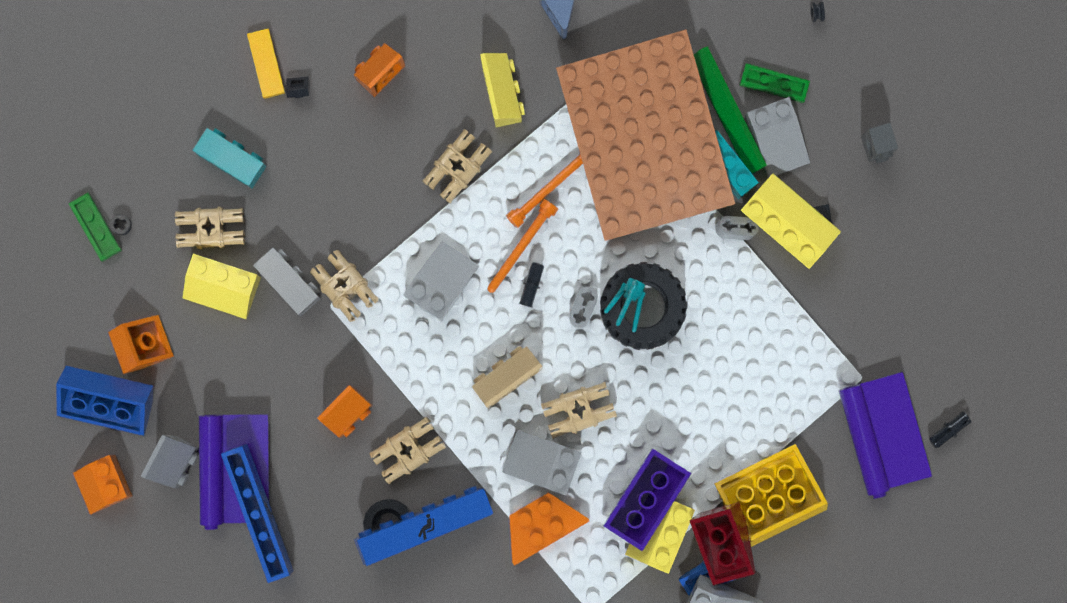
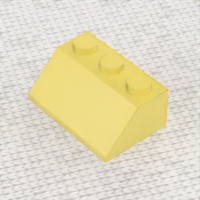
M507 53L480 54L495 126L501 127L522 122L521 116L525 115L523 103L518 102L516 94L520 93L518 81H513L512 73L515 72L513 59L508 60Z
M193 254L185 276L183 299L247 319L261 277L257 274Z
M674 501L644 550L641 551L629 543L625 555L669 574L690 524L689 520L692 519L695 510Z

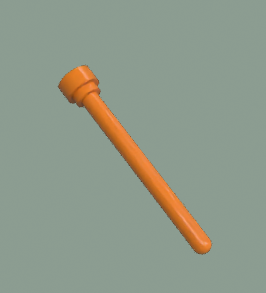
M581 155L576 157L520 209H512L507 213V219L518 229L524 223L525 215L583 164Z
M546 199L539 205V215L488 285L487 290L490 293H494L545 220L551 216L554 217L559 210Z

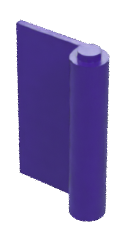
M903 372L838 390L869 496L873 495V499L881 498L887 495L886 492L890 488L932 477Z
M268 414L199 415L200 525H203L204 529L215 530L218 529V525L223 523H246L221 453L248 444L269 502Z

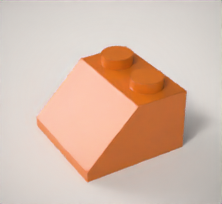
M385 43L381 47L377 46L370 53L371 57L366 62L362 61L354 70L356 72L354 74L355 79L373 97L405 67L403 57Z
M159 315L123 323L108 332L123 374L141 370L174 357Z
M349 385L317 419L339 438L343 436L347 438L356 429L354 424L359 419L364 421L371 414L370 408L373 405L353 386Z
M116 455L105 456L73 473L90 515L133 496Z

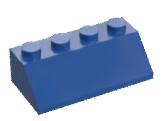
M65 366L56 383L57 416L144 436L153 403V385Z

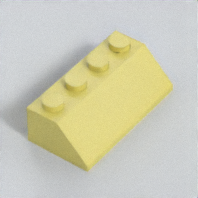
M774 173L741 209L746 216L808 269L813 266L841 233L835 225Z

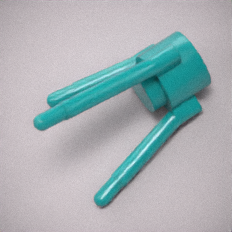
M629 278L627 283H622L620 290L604 310V313L607 314L624 293L623 296L627 299L616 321L617 326L621 324L631 301L636 302L638 298L632 332H636L642 302L646 295L643 292L645 284Z

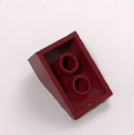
M739 502L698 513L689 520L713 585L756 573L748 526Z

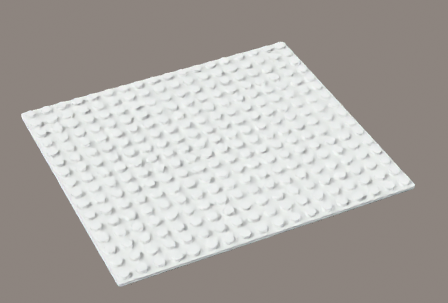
M565 105L458 195L451 204L449 203L363 276L368 281V287L378 297L376 304L371 298H368L373 306L367 308L365 303L356 294L350 301L361 312V315L357 318L351 312L352 316L356 319L353 322H349L343 312L333 307L332 303L330 307L423 417L427 416L431 421L429 424L432 423L437 434L508 517L549 492L589 519L588 523L538 552L581 603H606L648 566L625 555L629 543L605 528L603 524L651 449L656 450L692 473L676 497L675 502L694 509V517L698 513L714 509L722 502L714 483L780 452L841 399L838 390L857 385L862 380V376L744 240L724 239L718 236L715 225L723 216L717 210L605 241L583 164L544 198L559 210L554 217L551 216L545 220L494 293H490L487 290L488 285L539 215V205L542 201L525 215L524 223L518 229L507 219L506 214L512 209H520L580 155L567 105ZM726 224L723 225V227H726V228H727V231H729V230L731 229V228H728V227L726 226ZM443 241L478 264L479 268L441 322L405 298L403 294ZM536 262L544 265V269L539 283L540 289H537L533 307L531 308L521 305L519 302L525 286L523 282L527 280L531 263ZM632 263H656L664 269L667 268L675 278L677 277L680 280V285L686 292L685 297L688 308L686 309V318L681 329L666 344L649 350H636L628 346L626 347L613 339L603 325L604 322L600 314V300L607 282L618 270ZM645 285L643 292L646 295L642 302L637 327L655 325L662 318L665 309L662 295L655 288ZM583 287H592L596 290L598 298L590 320L585 327L575 328L571 325L569 317L578 292ZM592 292L582 293L581 297L584 298L583 306L586 307L589 300H594L591 296ZM625 297L623 298V301H622V308H623V305H624V303H625V301H626V299H627V298H625ZM638 298L636 302L631 301L625 314V318L631 324H633ZM581 308L578 315H573V318L576 319L575 323L585 322L586 318L583 317L584 309ZM521 346L523 349L527 346L543 366V369L488 409L471 387L475 384L473 380L482 373L488 375L493 371L491 367L501 359L504 362L510 359V353L517 347ZM605 382L607 388L598 392L608 389L609 396L590 401L591 404L589 406L595 410L613 403L614 409L606 413L616 411L617 417L599 422L595 428L592 426L578 431L577 434L570 432L552 439L551 433L559 430V428L550 431L548 425L566 420L568 413L561 411L545 418L543 411L552 407L542 410L541 403L560 398L559 395L561 393L566 394L581 389V386L589 388ZM575 401V409L572 412L573 414L577 413L582 419V411L585 408L580 407ZM517 430L582 452L566 496L502 472ZM689 524L687 531L692 528L691 524Z

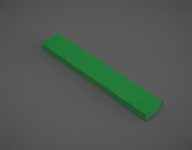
M708 46L704 47L694 54L700 80L739 158L748 170L754 174L766 167L767 164Z

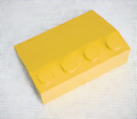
M796 444L714 483L724 506L736 502L740 503L747 522L751 547L826 511L828 507L823 493Z

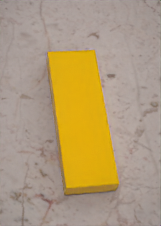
M264 29L248 33L247 37L263 98L285 94L270 30Z

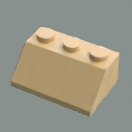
M521 346L517 347L510 353V359L505 362L501 359L491 367L493 369L492 372L488 375L482 373L473 380L475 384L471 387L488 409L543 369V366L527 346L523 349Z

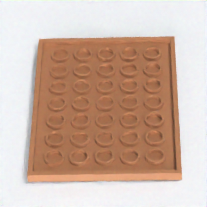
M687 30L556 68L605 241L735 204Z

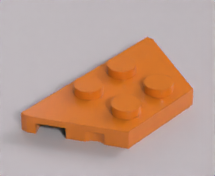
M549 492L509 515L513 565L515 566L588 523L589 519Z

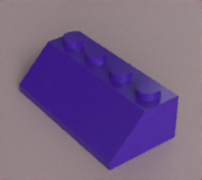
M651 449L603 526L643 551L692 473L656 450Z

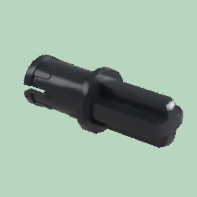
M536 262L531 263L527 280L523 282L525 286L519 304L533 307L537 289H540L539 283L544 265Z
M962 411L949 423L945 422L943 424L944 427L932 435L929 441L935 448H939L950 438L957 437V433L971 424L972 421Z

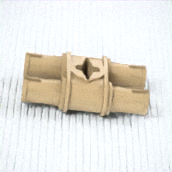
M465 129L453 144L446 146L447 149L437 161H434V168L422 180L425 185L434 190L444 175L451 176L452 181L440 193V196L443 199L446 198V201L450 204L462 188L468 187L467 185L477 172L480 173V166L492 153L488 147L486 149V145L481 143L470 158H465L463 156L464 150L475 139L472 134L468 136V131ZM451 162L456 164L461 162L463 171L459 169L453 171Z
M220 206L214 209L197 208L195 211L175 212V217H177L175 219L176 226L193 224L197 226L196 233L176 234V239H178L176 247L196 246L197 249L201 250L208 247H219L221 249L225 245H244V230L228 232L223 230L224 223L244 222V217L242 216L244 215V209L224 210ZM210 222L215 227L211 229V233L205 229L209 227Z
M336 250L333 253L338 259L336 260L330 254L328 260L338 270V273L331 277L322 264L316 265L320 274L314 268H312L310 273L321 285V292L326 294L332 301L333 307L340 309L348 321L353 322L356 319L352 316L351 312L357 318L361 315V312L350 299L357 294L365 303V306L370 308L373 304L368 298H371L376 304L378 297L368 287L367 279L361 276L356 270V266L348 263L341 252Z
M605 382L589 388L581 386V389L566 394L561 393L559 395L560 398L541 403L542 410L552 407L543 411L545 418L561 411L568 413L566 420L548 425L550 431L559 428V430L551 433L552 439L570 432L577 434L578 431L592 426L595 428L599 422L617 417L616 411L606 413L614 409L613 403L595 410L589 406L591 404L590 401L609 396L608 389L598 392L607 388ZM575 401L580 407L585 408L582 411V419L577 413L573 414L572 412L575 409Z
M427 416L411 427L405 426L404 430L391 438L388 437L385 444L369 453L371 458H375L373 461L376 465L393 454L398 458L397 463L381 472L383 477L392 473L391 476L385 479L388 484L403 474L410 475L411 471L424 463L427 464L430 457L446 448L444 443L435 447L436 444L442 441L439 436L424 446L418 444L419 437L434 429L432 423L428 424L431 421ZM405 445L412 447L410 451L411 456L403 453Z

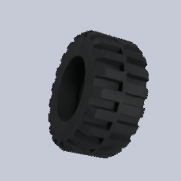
M632 263L618 270L609 279L601 296L600 314L604 322L603 325L613 339L626 347L628 346L636 350H649L666 344L679 332L685 321L686 309L688 308L685 297L686 292L681 287L680 280L677 277L675 278L670 270L664 269L656 263ZM629 278L655 288L662 295L665 304L664 314L659 322L650 327H637L636 332H632L633 324L625 316L619 326L616 325L622 310L624 293L607 314L604 313L606 307L620 290L622 283H627Z

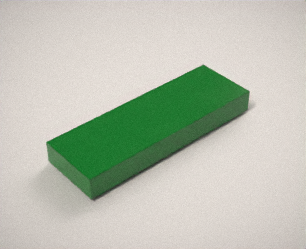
M746 63L739 86L782 98L789 97L790 100L804 103L810 81Z
M86 193L68 203L102 262L122 251L90 193Z

